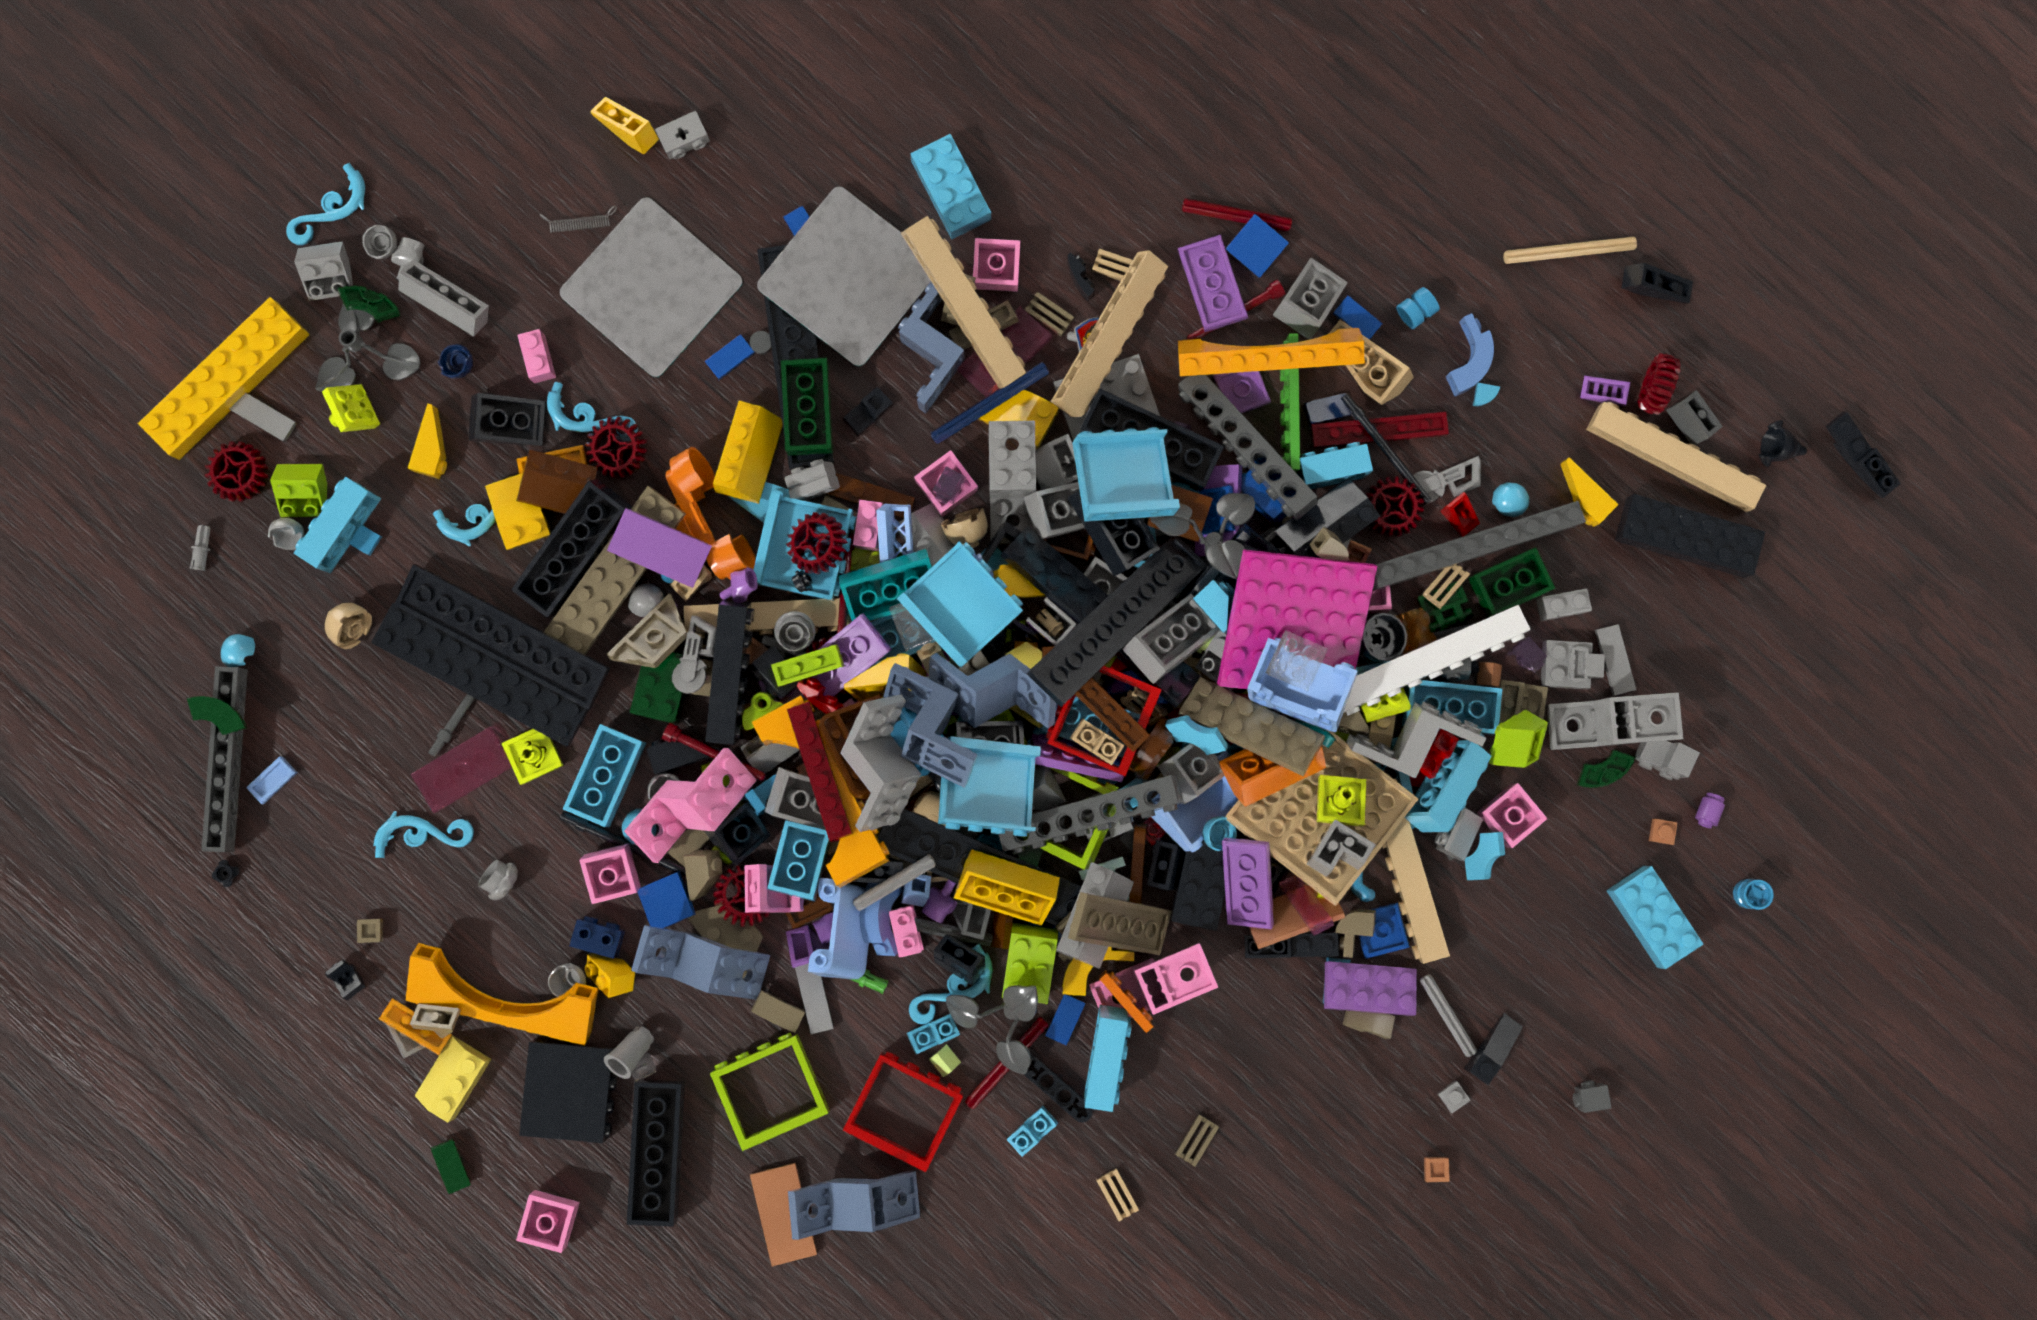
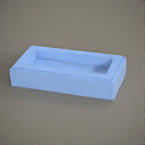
M279 756L246 788L261 804H265L298 772L283 756Z

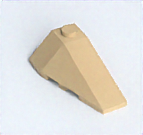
M1340 319L1329 334L1335 332L1336 329L1352 327ZM1362 335L1365 364L1346 365V367L1363 392L1382 405L1400 395L1414 377L1408 366Z

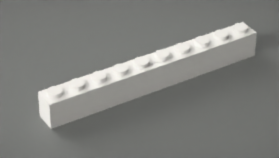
M1519 605L1357 675L1344 713L1346 712L1347 716L1360 711L1359 706L1367 703L1368 707L1381 702L1379 697L1388 694L1390 698L1401 693L1400 688L1406 685L1409 688H1413L1422 683V678L1429 676L1431 680L1442 675V670L1447 667L1454 670L1464 665L1463 660L1470 658L1471 661L1485 656L1483 652L1488 649L1495 652L1505 647L1504 642L1511 640L1512 643L1526 638L1524 633L1528 632L1530 627Z

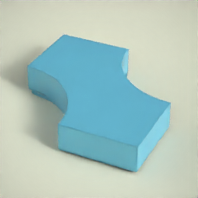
M1188 715L1169 719L1165 724L1176 742L1194 744L1202 749L1206 755L1226 751L1229 746L1217 727L1208 728L1195 723Z
M1503 832L1480 833L1477 850L1465 859L1467 880L1491 878L1493 863L1497 858L1505 855Z

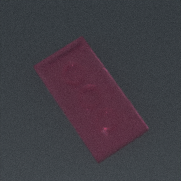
M1019 307L1015 311L1019 321L1000 332L1004 337L1007 336L1013 345L1012 351L1016 356H1020L1026 365L1052 339V335L1022 307ZM976 351L957 368L958 372L985 397L999 390Z
M489 727L413 772L411 776L432 812L437 813L509 770L512 766L501 742L492 727Z

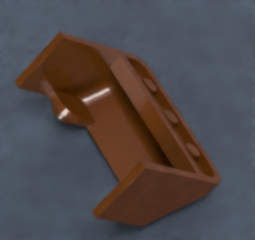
M879 694L828 713L821 718L819 723V731L850 793L859 799L868 800L871 792L841 755V750L863 703L881 699Z

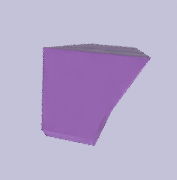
M808 925L786 932L793 968L808 964L810 956L814 951L818 949L829 950L830 944L821 945L817 934Z

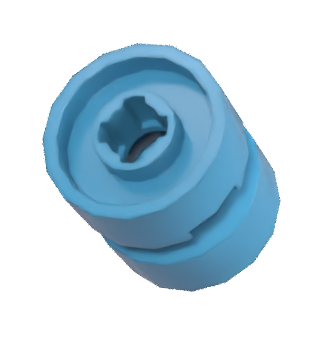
M1425 287L1420 288L1411 295L1412 299L1407 298L1396 306L1400 318L1411 329H1415L1422 324L1424 317H1431L1440 310L1437 300Z
M1743 879L1735 885L1733 890V897L1736 903L1747 909H1765L1771 904L1774 896L1771 886L1767 882L1758 879Z

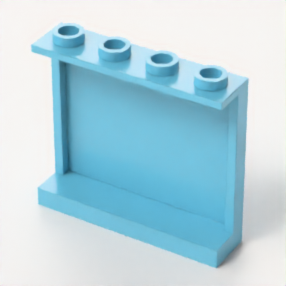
M1153 427L1145 431L1127 429L1123 432L1105 430L1101 433L1084 431L1076 436L1072 444L1084 521L1174 516L1180 505L1179 499L1173 498L1163 439L1167 434V429L1159 430V428Z
M771 492L754 565L757 584L834 601L835 596L840 594L841 587L838 582V576L844 574L846 561L836 560L837 567L829 566V572L822 571L821 574H815L814 572L809 574L813 582L811 584L813 590L801 593L796 589L792 581V577L796 575L795 571L798 570L800 572L801 570L798 569L796 564L792 563L791 559L793 557L787 553L791 549L786 545V543L791 541L787 534H793L794 530L791 526L797 527L799 525L797 519L805 520V514L812 516L813 512H818L820 515L821 513H826L829 516L835 517L837 522L842 524V530L847 533L843 538L848 542L842 548L849 552L851 538H848L850 529L854 530L856 524V516H853V510H844L802 501ZM825 526L817 527L821 533H829ZM841 552L840 556L843 559L845 553ZM813 553L805 554L808 560L817 559Z
M959 541L897 599L961 668L1023 611L1021 608L1023 603L1015 594L1010 596L1004 590L1008 586L999 577L994 579L989 574L991 568L983 559L979 562L973 556L975 550L967 542L962 544Z
M948 737L950 741L976 753L977 757L965 788L941 777L938 824H944L946 829L959 830L960 826L968 827V831L982 832L983 828L991 829L993 834H1005V831H1013L1014 836H1027V833L1036 831V827H1031L1035 758L1040 756L1041 747Z

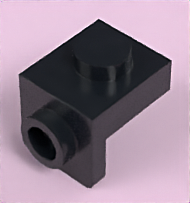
M345 960L335 963L325 972L327 978L334 981L342 998L347 1001L366 987L356 967Z

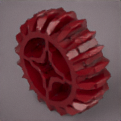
M1659 353L1651 361L1638 395V406L1641 410L1658 415L1667 407L1679 379L1681 367L1679 359L1669 354Z
M612 417L607 418V423L604 420H600V428L598 426L592 427L596 434L588 433L587 435L588 438L592 439V442L585 443V446L591 447V450L587 451L586 455H593L594 457L589 460L590 464L597 462L598 464L595 466L597 471L603 468L602 475L607 476L610 472L611 478H616L617 474L623 478L626 476V472L629 475L633 474L632 466L636 469L641 467L637 460L645 461V458L640 455V453L647 452L646 448H641V444L647 443L646 439H639L644 434L643 431L635 432L638 425L633 424L630 426V419H625L623 424L621 417H616L615 422ZM616 428L624 431L631 441H623ZM609 431L607 444L600 447L602 437ZM616 444L626 445L615 451L613 449L607 450V448H611ZM633 447L630 459L624 464L625 451ZM602 454H610L613 461H616L617 466L608 463Z
M229 441L228 446L221 444V451L213 449L215 457H208V460L212 462L211 465H205V468L210 470V472L205 474V477L211 479L207 484L209 487H214L213 493L220 494V498L224 500L228 498L231 502H235L236 499L244 502L245 497L253 499L252 492L260 493L259 485L262 487L266 486L262 482V478H268V475L263 473V471L269 469L268 465L263 464L266 458L260 456L261 451L254 449L253 445L249 443L245 445L243 441H238L237 444L234 441ZM246 455L249 460L239 462L234 456ZM236 467L239 468V471H237L239 472L237 476L234 475V472H236ZM252 472L251 477L248 480V475ZM235 481L240 487L229 489L224 483Z
M1398 476L1394 478L1393 483L1390 477H1386L1385 485L1381 480H1378V488L1374 485L1370 487L1373 494H1365L1374 507L1377 497L1381 500L1380 503L1384 507L1383 513L1374 521L1375 524L1371 527L1372 530H1375L1379 526L1381 528L1379 535H1383L1385 530H1388L1387 536L1389 538L1392 537L1393 531H1395L1397 537H1401V529L1405 534H1409L1410 529L1408 526L1413 529L1417 527L1413 520H1422V517L1416 513L1424 512V508L1418 507V505L1424 503V499H1416L1421 492L1416 491L1413 493L1412 489L1415 488V484H1411L1408 488L1406 486L1408 479H1404L1399 484ZM1394 489L1402 493L1398 497L1393 498L1388 494L1385 495L1383 491ZM1406 498L1409 499L1411 504L1410 516L1406 514L1407 512L1403 508V502ZM1400 499V502L1397 504L1398 506L1396 507L1398 512L1394 510L1393 512L1391 511L1388 515H1386L1391 506L1389 502L1393 504L1394 502L1396 503ZM1394 516L1402 519L1404 523L1392 525L1384 521L1388 517Z
M813 512L812 516L805 514V520L797 519L799 525L797 527L791 526L794 532L793 534H787L791 538V541L786 543V545L791 548L787 553L793 557L791 559L792 563L796 564L798 569L805 570L809 574L813 572L821 574L822 571L829 572V566L836 568L835 561H843L840 556L841 552H847L846 549L842 548L843 545L848 543L843 538L847 533L842 530V524L837 522L835 517L829 516L826 513H821L820 515L818 512ZM825 526L829 533H821L817 527ZM813 553L817 559L808 560L805 554Z
M739 865L736 866L735 873L733 870L728 869V877L723 874L720 876L721 882H716L715 885L718 890L713 893L714 897L719 898L714 901V905H722L717 910L718 914L726 912L723 919L726 921L729 917L733 918L731 925H735L737 920H739L740 927H744L746 921H748L750 927L754 926V919L761 923L763 921L762 916L768 917L770 913H744L734 909L738 906L745 908V897L740 898L741 893L745 895V884L742 882V880H745V867L744 871H741V867ZM732 883L736 895L732 897V900L728 901L726 889Z

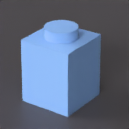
M920 875L903 885L901 903L923 907L929 899L931 876Z

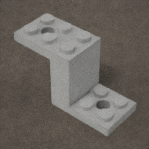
M989 421L991 540L1000 525L1005 523L1011 515L1017 516L1020 520L1015 528L1022 532L1029 526L1033 530L1024 497L1036 492L1035 421ZM1016 439L1019 447L1014 451L1008 450L1005 446L1006 441ZM1003 537L999 544H1011L1012 542Z
M1679 693L1611 697L1596 701L1546 705L1551 750L1683 739ZM1654 711L1659 712L1662 716V721L1659 724H1654L1651 720V714ZM1570 719H1574L1578 724L1575 732L1567 729V722Z
M901 694L864 702L841 750V755L871 792L855 825L859 832L875 830L878 827L897 823L921 775L911 761L901 757L903 750L890 735L906 702Z
M1423 701L1422 704L1414 703L1392 750H1390L1389 746L1380 742L1377 745L1369 741L1370 738L1360 733H1357L1356 736L1349 734L1346 743L1352 751L1416 778L1439 728L1480 746H1483L1486 737L1481 733L1482 729L1478 728V725L1467 720L1462 723L1461 720L1456 718L1457 716L1447 711L1441 714L1439 710L1435 709V706Z

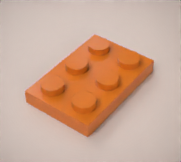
M1106 970L1099 975L1100 981L1146 1033L1152 1029V1016L1144 1007L1139 1009L1135 1004L1138 1001L1129 989L1124 991L1120 987L1122 981L1113 971L1109 974Z

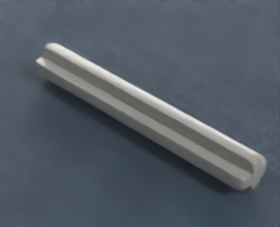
M927 855L855 898L854 906L858 911H861L936 866L934 858L931 855Z
M1427 974L1420 979L1422 986L1465 1056H1473L1477 1053L1476 1047L1432 975Z

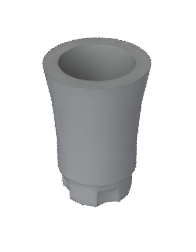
M637 1026L615 1049L604 1057L606 1066L615 1075L624 1079L630 1078L641 1058L649 1050L654 1037L646 1028Z

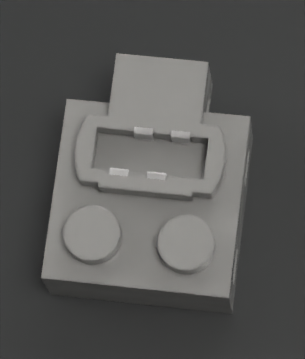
M1543 641L1541 686L1590 689L1591 678L1599 679L1604 677L1605 655L1592 654V643Z

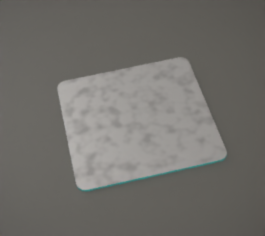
M835 187L762 275L757 283V287L763 295L853 365L862 366L893 330L931 280L900 231L846 189Z
M642 198L561 287L560 296L649 375L659 377L742 286V278L650 198Z

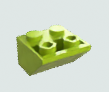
M277 464L270 481L280 517H318L322 512V505L327 500V479L323 464Z
M1524 710L1512 716L1509 720L1500 723L1495 729L1496 736L1494 744L1490 749L1491 758L1489 763L1498 766L1525 768L1537 761L1540 756L1548 722Z

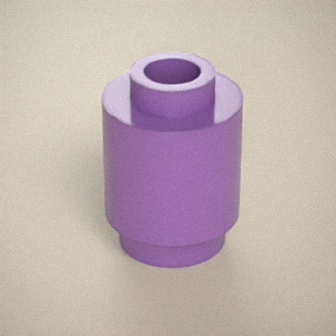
M1707 793L1702 798L1695 816L1699 821L1698 824L1706 828L1718 826L1725 804H1723L1725 799L1719 795Z

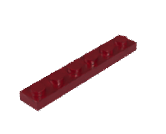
M1446 412L1369 419L1386 441L1447 436L1449 434ZM1358 420L1311 425L1313 448L1342 446L1354 442H1360V444L1375 442Z
M810 702L788 708L787 712L829 841L833 842L853 835Z

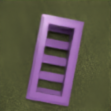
M1584 376L1580 398L1601 403L1612 402L1618 406L1626 407L1630 382ZM1590 382L1595 383L1593 395L1588 394ZM1599 384L1604 385L1602 396L1597 395ZM1608 386L1613 387L1611 397H1607ZM1618 388L1622 389L1620 399L1616 398Z

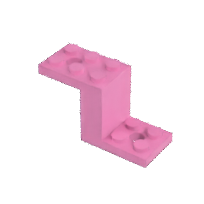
M723 748L695 782L667 780L624 832L652 862L658 863L686 829L715 831L757 780L729 748ZM725 775H728L730 778V783L727 787L723 785V777ZM654 824L659 826V833L656 836H653L651 832Z
M1200 943L1155 961L1153 958H1150L1115 973L1122 981L1120 987L1124 991L1129 989L1136 997L1138 1002L1135 1004L1139 1009L1144 1007L1147 1011L1150 1010L1153 1015L1218 988ZM1186 967L1191 968L1194 972L1193 978L1189 981L1182 980L1180 976L1182 969ZM1100 980L1089 984L1098 1008L1100 1004L1124 1008L1121 1004L1113 1002V994Z

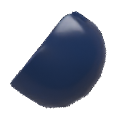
M459 344L447 346L441 352L438 360L442 370L441 374L452 379L463 378L468 375L473 367V358L470 351Z

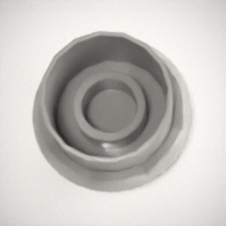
M798 611L783 614L777 620L774 627L776 640L783 648L789 651L803 650L815 638L816 630L813 621L809 616Z
M495 860L481 876L478 887L489 892L488 897L490 899H502L508 895L517 880V867L511 862L504 864L499 860Z

